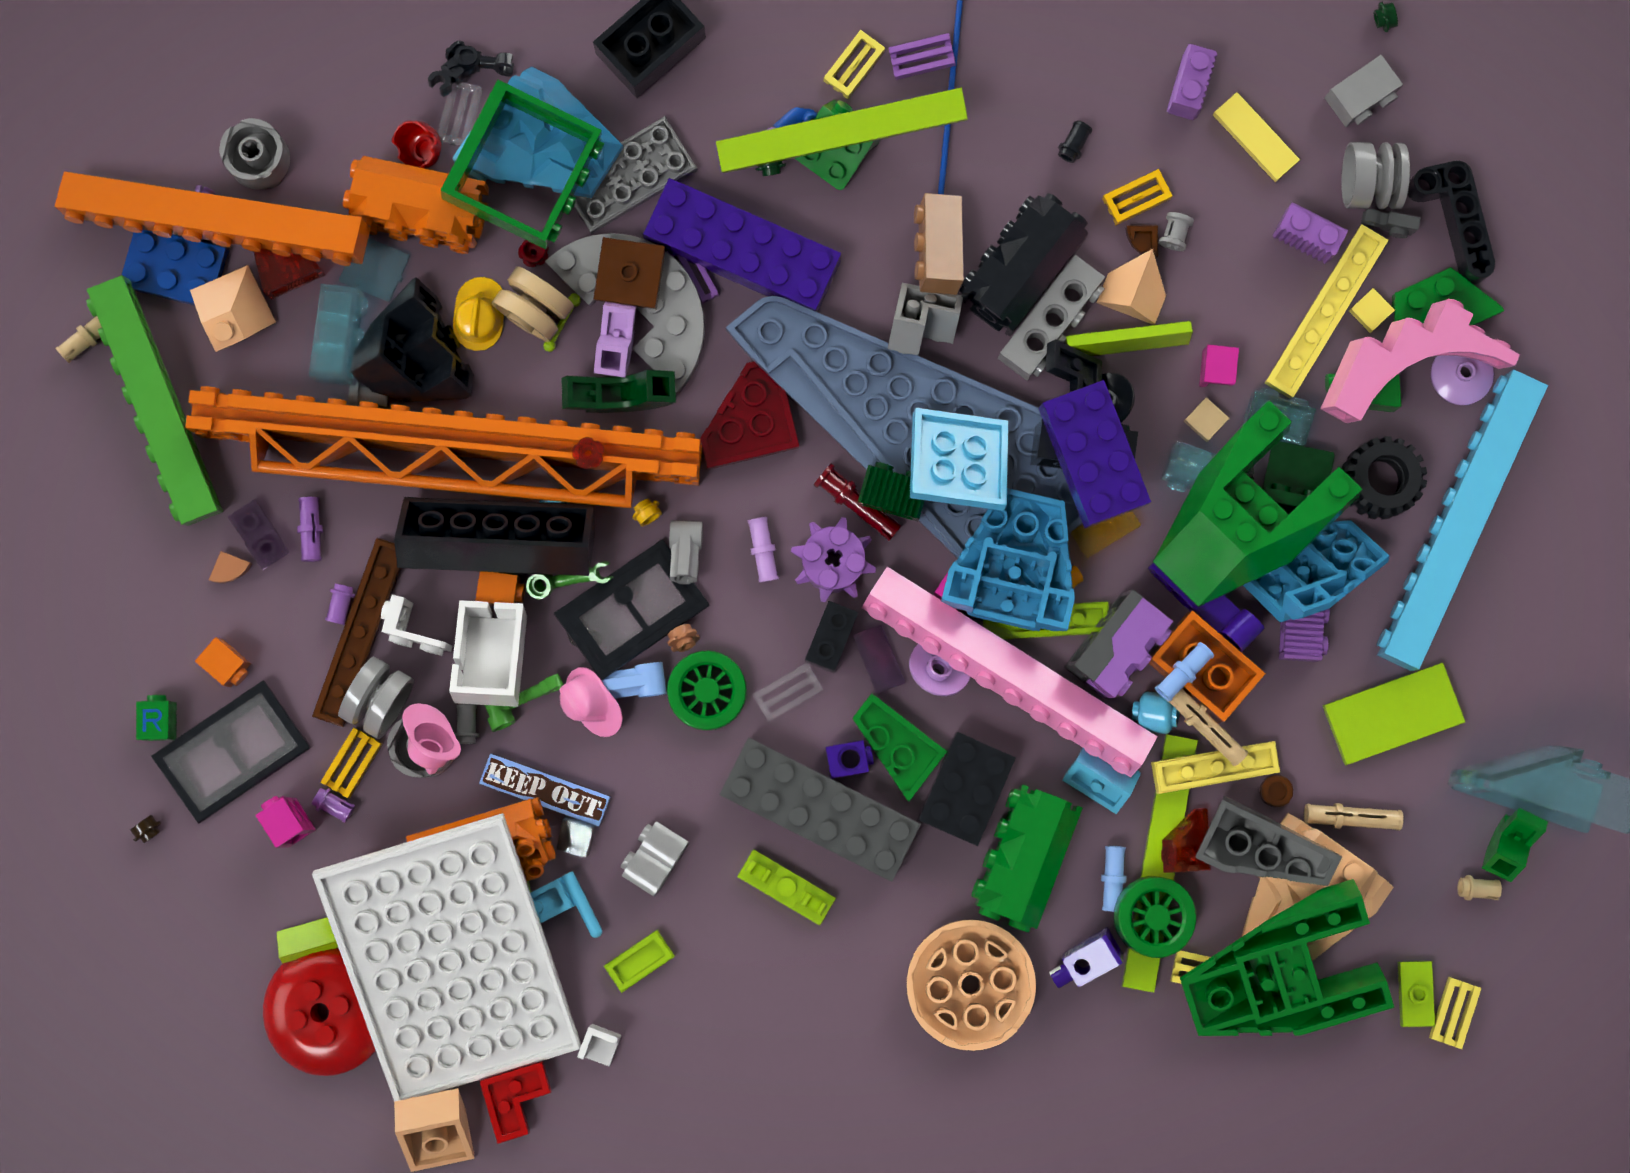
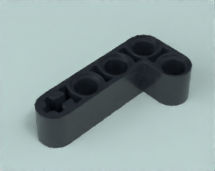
M1451 161L1420 169L1410 179L1408 196L1415 202L1440 199L1459 274L1474 285L1481 283L1494 272L1495 259L1470 166L1463 161ZM1448 173L1456 174L1460 179V184L1452 183ZM1418 179L1427 181L1430 191L1422 190L1418 185ZM1456 202L1463 203L1467 207L1468 213H1460L1456 208ZM1464 232H1469L1474 236L1475 244H1470L1464 239ZM1474 264L1475 267H1481L1482 271L1480 272L1479 269H1473L1472 265Z

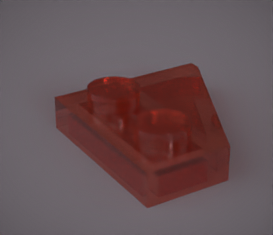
M1207 808L1193 809L1162 840L1161 859L1164 873L1211 870V865L1195 858L1209 828Z

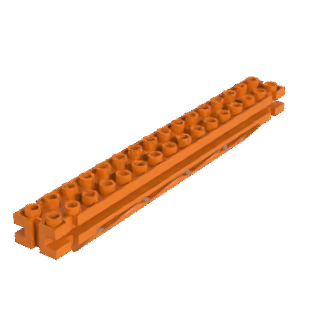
M201 386L200 391L190 390L188 403L192 405L191 416L187 415L185 428L195 432L200 438L249 442L252 472L632 508L637 480L665 481L699 486L700 464L703 448L701 440L695 439V434L688 432H676V437L671 438L663 436V431L656 429H645L643 434L632 433V428L625 426H613L611 431L601 430L600 425L593 423H581V428L570 427L568 422L562 420H549V424L536 423L537 419L518 417L517 421H507L505 416L499 414H486V418L473 417L472 412L454 411V415L441 414L442 410L423 408L422 412L410 411L409 406L396 404L391 405L390 409L378 408L377 403L365 401L359 402V406L346 405L347 401L342 399L328 398L327 403L315 402L314 397L297 395L295 400L283 399L284 395L272 392H265L264 397L252 396L251 391L233 389L232 394L227 395L220 393L219 388ZM276 439L333 445L309 463H302ZM271 444L291 463L264 460L269 445ZM366 448L426 454L402 471L395 472L388 469ZM360 450L383 472L329 467L325 465ZM457 456L518 463L494 480L489 481L481 479ZM451 459L474 480L416 474ZM550 465L610 472L582 490L571 486ZM541 467L565 489L506 483ZM626 478L625 495L599 493V491Z

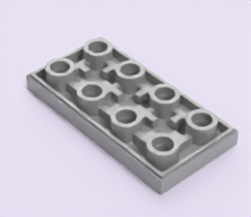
M665 116L621 142L623 145L621 153L592 198L573 195L577 198L574 207L591 234L663 192L669 178L680 182L697 171L696 165Z

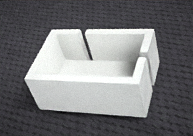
M459 600L453 654L455 664H452L449 690L454 703L518 707L527 614L523 604L494 602L497 618H492L493 614L488 602Z

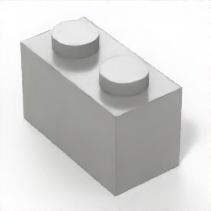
M1380 55L1331 88L1325 96V100L1345 127L1354 122L1360 125L1373 115L1371 110L1381 105L1382 108H1385L1398 98L1396 93L1403 83L1384 57Z

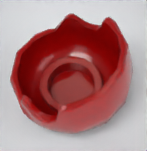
M405 121L397 126L392 137V143L396 145L399 152L397 158L405 165L428 169L439 159L442 148L440 136L434 128L425 122Z

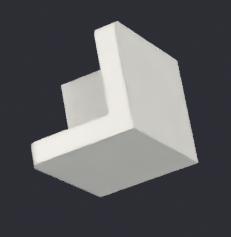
M591 1024L587 1029L577 1058H588L610 1066L621 1034Z

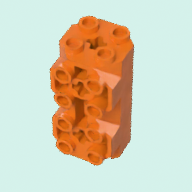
M362 156L361 160L354 159L352 161L350 178H353L350 190L347 189L344 193L343 208L349 209V216L362 217L371 228L370 235H377L378 231L389 233L390 238L398 241H407L409 235H414L420 238L419 243L424 246L438 248V244L450 246V250L453 252L468 254L469 248L476 247L477 242L475 238L480 239L485 223L484 219L442 199L440 190L449 175L448 173L368 156ZM467 178L460 193L488 206V203L482 202V194L489 196V187L486 181Z
M539 797L406 836V840L409 842L504 813L526 881L541 877L544 873L545 864L552 859H556L552 841H547V838L552 837V832L548 819H541L544 813Z

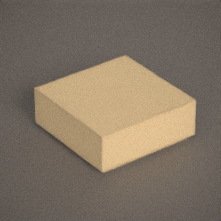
M1206 397L1184 422L1204 441L1208 442L1229 417Z

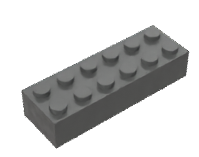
M749 737L719 794L891 882L921 825Z

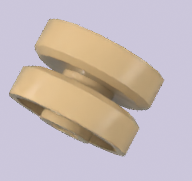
M516 266L507 279L509 285L516 293L510 290H500L492 301V305L522 330L545 342H550L558 328L548 315L556 319H566L574 305L549 283L528 270Z

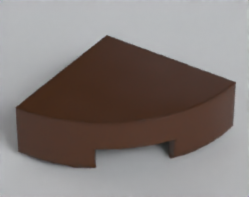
M1158 225L1126 226V236L1131 246L1141 255L1153 249L1155 258H1157Z

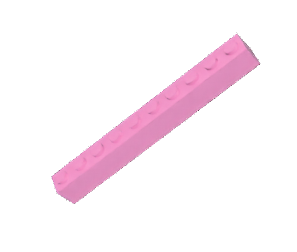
M888 566L861 607L872 618L883 621L894 628L899 635L908 637L920 644L926 652L938 655L948 662L953 669L969 675L980 686L991 689L1002 696L1007 703L1018 706L1029 713L1034 720L1045 723L1056 730L1061 737L1072 740L1083 747L1091 756L1099 757L1107 762L1118 773L1126 774L1131 778L1144 763L1158 737L953 607L941 602L940 599Z

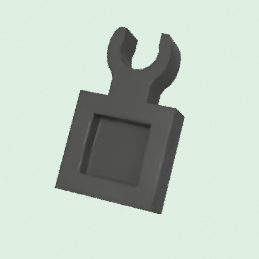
M1366 209V212H1363L1361 224L1380 227V230L1389 231V235L1395 238H1407L1408 235L1411 236L1419 229L1421 217L1391 211L1384 213L1374 209Z

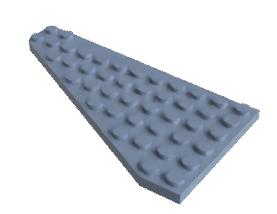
M769 296L758 300L726 327L727 332L743 351L866 470L868 465L875 466L876 462H881L893 466V472L905 475L906 471H911L912 420L915 408L1007 420V488L1065 501L1068 534L1082 523L1062 469L1030 465L1034 430L1042 420L1038 407L920 356L902 354L898 351L887 349L889 343L783 297ZM925 500L918 521L958 559L965 548L966 542L970 536H973L988 509Z

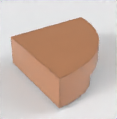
M220 551L209 581L215 583L234 581L245 575L252 563Z

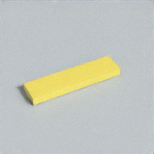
M1275 741L1241 746L1248 751V754L1236 766H1233L1218 750L1151 762L1156 794L1280 773Z

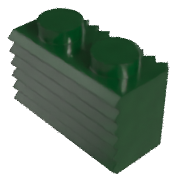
M876 462L875 466L868 465L857 504L918 522L925 500L910 498L911 471H906L905 475L893 472L894 467L885 463Z

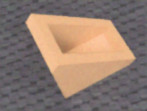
M1153 249L1109 272L1103 284L1105 289L1096 303L1155 325L1166 293Z

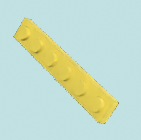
M1363 224L1359 226L1264 384L1289 399L1295 396L1387 244L1388 239Z

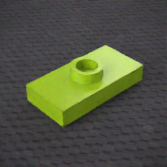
M1432 961L1397 962L1400 1026H1435Z

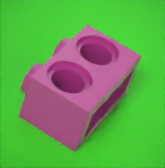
M274 796L261 805L263 810L255 815L276 848L291 847L316 831L297 798L285 796L279 798Z

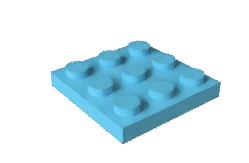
M915 408L912 420L910 498L1004 511L1007 506L1008 421Z

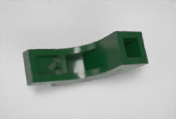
M644 370L637 374L625 376V378L565 376L561 378L562 409L586 410V413H619L656 409L676 403L675 371Z

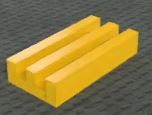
M1157 169L1103 195L1102 200L1104 204H1107L1110 215L1112 214L1115 225H1118L1170 200L1173 195L1160 170ZM1153 180H1156L1158 183L1117 204L1113 201ZM1159 191L1163 193L1122 214L1119 213V210Z
M353 727L322 778L321 783L350 799L381 748L382 743ZM357 737L361 738L335 782L332 781ZM366 744H371L370 750L345 789L342 787L343 782Z

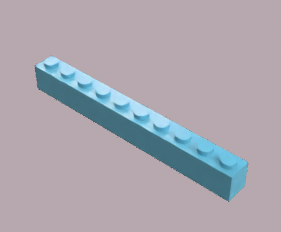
M1514 369L1504 376L1500 375L1492 390V392L1496 393L1492 404L1487 403L1480 416L1483 424L1479 432L1475 431L1468 442L1467 448L1471 450L1467 459L1460 461L1454 473V476L1458 477L1453 488H1448L1442 499L1441 504L1445 505L1441 516L1437 515L1432 521L1429 528V533L1432 534L1428 544L1424 543L1416 556V561L1419 562L1415 573L1410 572L1404 582L1403 589L1406 590L1402 601L1398 600L1391 611L1390 617L1393 618L1390 628L1389 630L1384 629L1378 639L1377 646L1380 647L1378 656L1409 671L1420 669L1548 385Z

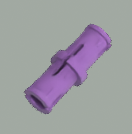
M319 497L298 498L300 526H297V533L301 534V561L303 562L322 560L320 533L323 532V526L319 525Z

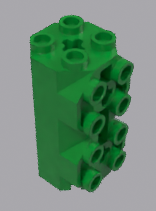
M1022 784L1018 789H1011L1005 807L1010 808L1006 819L1000 818L994 832V837L999 838L998 845L995 850L988 849L982 864L983 867L987 868L983 880L977 878L971 896L976 898L975 905L980 907L978 913L997 921H999L1002 915L1010 919L1008 925L1029 933L1031 927L1037 929L1083 808L1077 805L1073 806L1071 810V802L1038 789L1027 793L1029 786Z

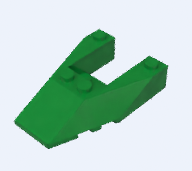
M1269 400L1246 421L1198 474L1153 561L1198 607L1230 593L1252 580L1255 581L1273 570L1290 564L1352 505L1361 494L1362 488L1338 467L1288 514L1246 474L1290 432L1292 421Z
M1354 879L1316 891L1265 921L1180 977L1198 1036H1239L1238 1033H1259L1260 1036H1273L1272 1033L1293 1032L1294 1036H1301L1395 1008L1387 980L1378 962L1323 979H1317L1307 943L1370 924L1363 897Z

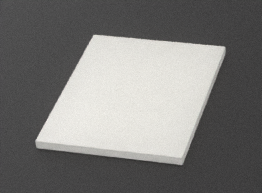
M504 813L313 871L314 882L394 1102L449 1090L581 1048V1041Z

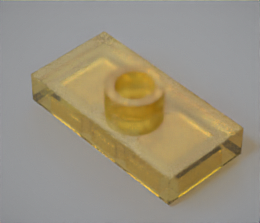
M1133 511L1086 529L1082 524L1070 533L1086 559L1139 528L1141 524Z

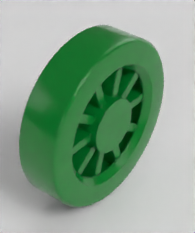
M698 651L684 657L674 667L668 680L667 696L671 709L683 723L694 729L711 731L727 726L738 717L745 705L747 686L741 669L731 658L715 651ZM708 665L707 677L702 678L697 668L698 666ZM713 666L723 670L715 679L711 678ZM692 669L699 679L697 683L685 678ZM727 674L731 684L719 686V681ZM685 682L693 686L694 691L681 693L682 683ZM732 689L731 699L720 695V691ZM695 695L696 699L687 707L683 697ZM717 699L728 703L722 711L719 710L715 702ZM699 702L703 703L701 715L692 711ZM712 703L717 714L706 716L707 705Z
M1158 876L1142 877L1131 882L1120 893L1114 908V925L1119 938L1130 950L1151 958H1164L1179 952L1190 941L1196 927V908L1190 894L1176 881ZM1150 892H1151V903H1149V901H1148L1147 898L1145 897V894L1150 893ZM1159 892H1164L1166 895L1159 903ZM1174 898L1179 906L1167 909V906ZM1138 900L1143 905L1141 909L1134 907ZM1132 912L1139 913V919L1132 921ZM1182 912V923L1170 920V915ZM1142 924L1143 927L1137 933L1134 927ZM1169 924L1180 928L1174 937L1166 928ZM1159 930L1167 940L1166 942L1159 943ZM1149 931H1150V942L1144 940V938H1145L1146 935L1149 933Z

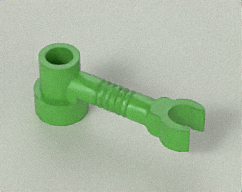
M602 561L591 567L589 576L534 574L527 580V592L535 599H543L549 596L553 589L588 581L606 583L613 576L602 577L599 569L609 565L610 562ZM542 580L545 581L546 587L542 585Z
M558 674L552 675L529 689L521 691L518 706L543 695L558 691L564 685L561 677ZM485 705L489 715L487 721L492 732L505 729L516 722L511 712V709L516 707Z

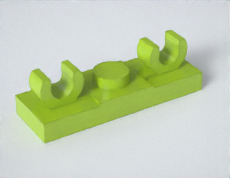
M754 849L737 876L819 926L836 899L834 896Z

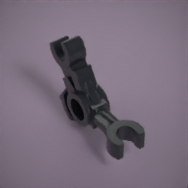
M456 41L446 49L445 56L448 61L441 66V71H435L429 75L428 83L432 88L437 83L443 82L444 84L439 89L441 96L445 97L451 93L453 83L459 85L467 75L480 72V68L493 69L502 76H512L514 70V63H512L513 54L503 52L497 54L496 57L482 56L481 51H476L472 46H465L463 41Z

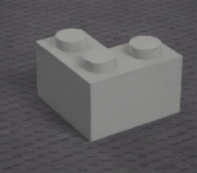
M902 282L887 349L895 350L902 354L919 355L922 337L936 342L953 344L963 301L962 295L920 292V286Z

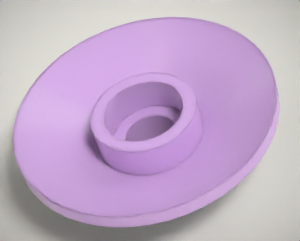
M1436 356L1432 363L1431 381L1434 389L1440 397L1455 405H1469L1481 400L1489 392L1493 383V366L1479 360L1460 356ZM1462 367L1469 369V377L1462 376L1460 372Z
M917 644L910 655L909 668L913 679L922 689L933 695L951 696L957 694L967 685L970 679L969 675L953 669L948 662L938 655L926 652L920 644ZM933 669H938L941 674L936 673Z

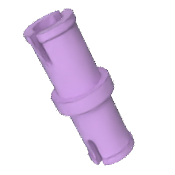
M767 517L747 520L753 548L750 550L751 555H755L759 582L779 579L773 551H776L775 544H771Z

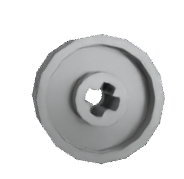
M373 656L364 664L351 683L341 703L338 717L352 725H356L363 720V731L377 739L382 738L403 709L414 685V678L399 670L389 676V664Z

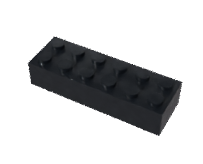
M404 497L394 538L397 568L589 576L595 538L594 505Z

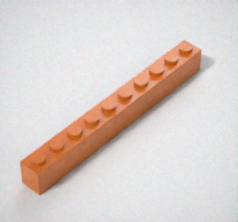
M65 171L54 206L65 215L64 218L77 224H83L85 220L94 222V224L103 228H113V225L123 226L124 229L134 233H142V230H148L165 238H171L173 234L180 235L192 242H201V239L211 240L214 244L223 247H230L231 244L242 245L244 249L254 252H260L262 248L289 257L291 253L300 254L303 258L311 261H320L321 258L332 259V262L342 266H350L351 263H363L371 230L362 217Z

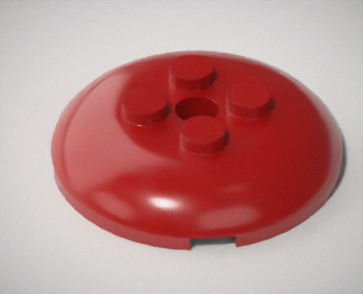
M339 948L312 953L294 961L283 963L270 980L264 996L263 1021L273 1048L283 1060L294 1068L308 1074L332 1076L355 1069L375 1053L373 1041ZM321 1003L326 1005L329 1010L326 1020H322L318 1014L317 1006Z

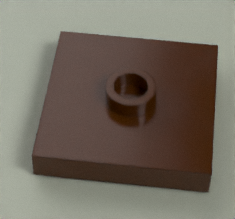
M603 237L593 300L657 310L666 247Z

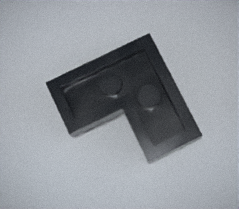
M1056 339L1047 344L1046 372L1070 382L1069 393L1102 381L1101 360Z

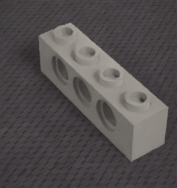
M1074 255L1002 349L997 359L1026 381L1029 380L1032 374L1038 377L1046 367L1047 344L1055 339L1062 343L1066 341V336L1063 334L1070 325L1076 328L1086 314L1082 310L1086 303L1090 301L1094 304L1105 288L1101 284L1105 276L1077 255ZM1068 289L1076 290L1080 295V300L1077 302L1067 300L1064 291ZM1050 313L1057 314L1061 318L1062 324L1056 327L1051 326L1047 323L1045 317ZM1038 338L1043 344V349L1040 351L1029 349L1027 340Z

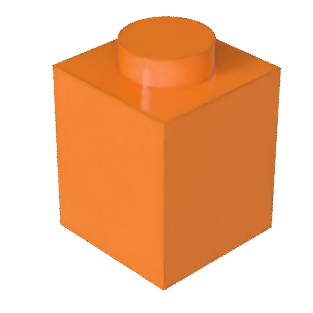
M484 571L479 573L475 601L488 602L489 606H494V602H523L525 584H521V578L518 575Z
M215 637L195 660L199 666L221 685L230 688L233 684L235 686L239 685L247 677L249 671L246 669L251 665L246 658L224 639Z

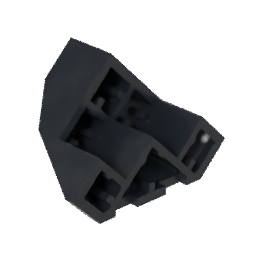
M417 277L412 279L370 324L354 351L350 371L358 382L363 383L372 392L405 402L467 399L472 396L474 374L469 364H465L456 351L461 346L451 325L445 326L439 314L442 305L438 297Z

